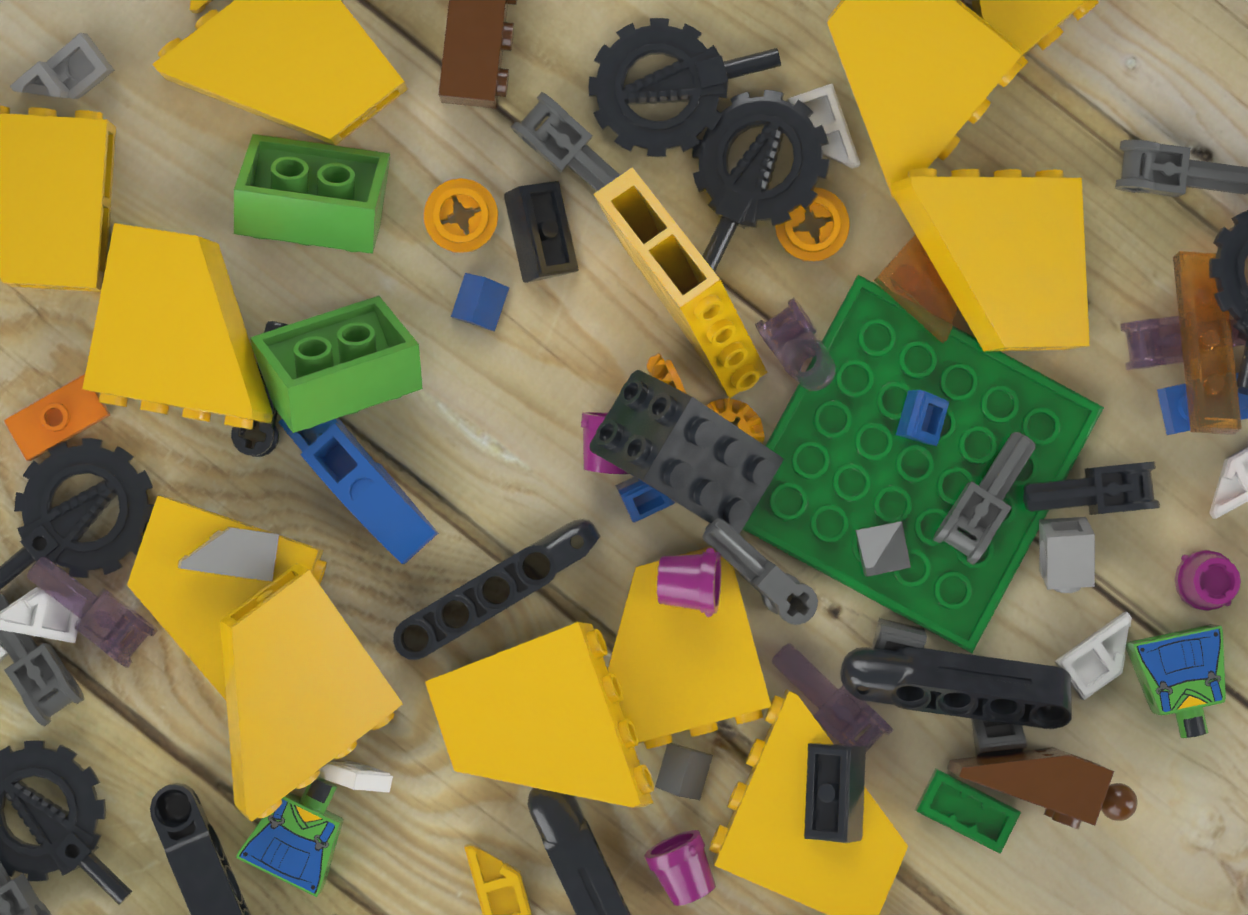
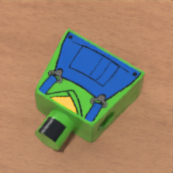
M1210 624L1126 642L1127 653L1152 713L1160 716L1175 713L1180 738L1197 737L1209 733L1203 707L1224 703L1226 699L1222 626Z
M317 777L311 784L306 786L301 797L291 792L281 799L282 804L275 812L262 818L239 850L236 858L317 897L326 883L344 820L342 817L326 810L337 786L328 780Z

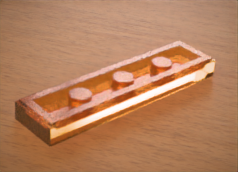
M1179 251L1173 257L1190 431L1194 433L1235 435L1242 429L1230 315L1228 310L1222 312L1214 297V294L1218 293L1215 278H1209V259L1216 258V253Z

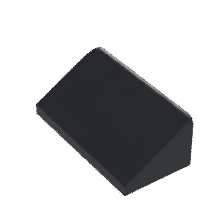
M559 181L518 186L506 192L504 200L523 282H534L579 271Z
M808 743L804 839L841 843L861 841L863 836L865 746Z

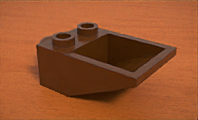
M1053 747L952 759L947 766V769L958 777L1046 808L1044 815L1075 829L1080 828L1082 821L1095 826L1100 811L1111 820L1124 821L1130 818L1137 809L1138 800L1132 788L1123 783L1110 784L1114 774L1113 770Z

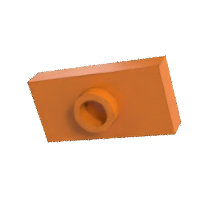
M85 374L4 420L26 461H32L46 453L49 448L67 441L111 415L106 405L99 402V393L82 389Z

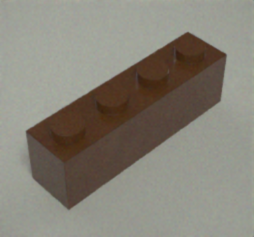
M449 0L438 94L441 103L497 109L498 96L506 97L509 69L501 68L503 50H512L514 23L506 22L508 4L517 5V0Z

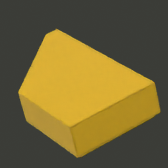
M474 844L465 845L464 848L482 914L533 915L521 871Z

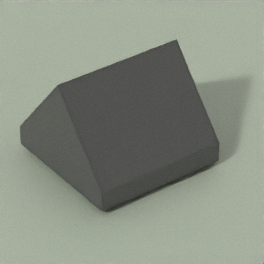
M879 618L872 648L892 651L904 647L924 648L927 635L924 628Z
M972 719L976 756L1018 752L1027 748L1022 725Z
M674 743L667 744L655 787L678 797L700 800L713 755Z

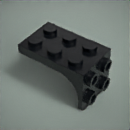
M641 370L634 371L623 385L620 394L598 427L589 446L592 453L659 491L706 522L712 523L716 519H723L738 534L741 533L784 458L694 397Z

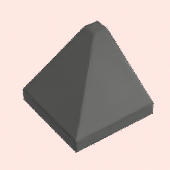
M902 521L855 530L864 576H873L911 568Z

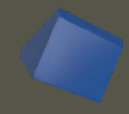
M465 273L451 317L495 332L509 287L486 277Z
M908 390L896 435L937 446L949 401L926 391Z
M635 477L615 485L633 523L675 504L673 500Z

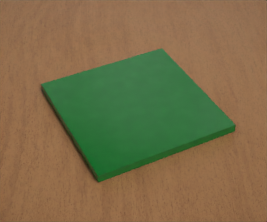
M857 275L765 445L784 458L742 530L972 654L1039 530V520L1045 519L1049 510L1031 512L1026 509L1023 502L1024 486L1030 483L1066 480L1104 407L1001 351H983L975 337L866 278ZM908 390L926 391L949 401L937 446L896 435ZM1013 432L1021 433L1036 444L1035 450L1003 499V502L1011 506V509L985 552L972 565L967 562L965 554L945 541L941 543L934 541L933 537L966 484L973 482L979 486ZM902 521L911 568L873 576H864L855 530Z

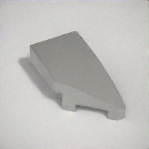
M79 33L47 62L38 61L10 87L14 92L79 99L115 70L89 35Z
M228 527L224 531L218 530L194 552L180 559L178 568L272 581L279 534Z

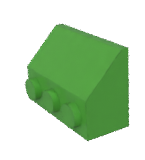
M252 134L234 187V234L250 236L256 239H271L298 243L305 246L314 245L342 249L348 252L373 254L381 225L390 153Z
M380 296L250 337L253 352L274 408L293 433L313 428L321 423L348 414H354L365 408L398 399L423 389L419 343Z

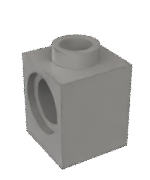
M1086 517L1039 520V572L1047 590L1054 589L1061 593H1073L1079 591L1081 587H1095V534Z

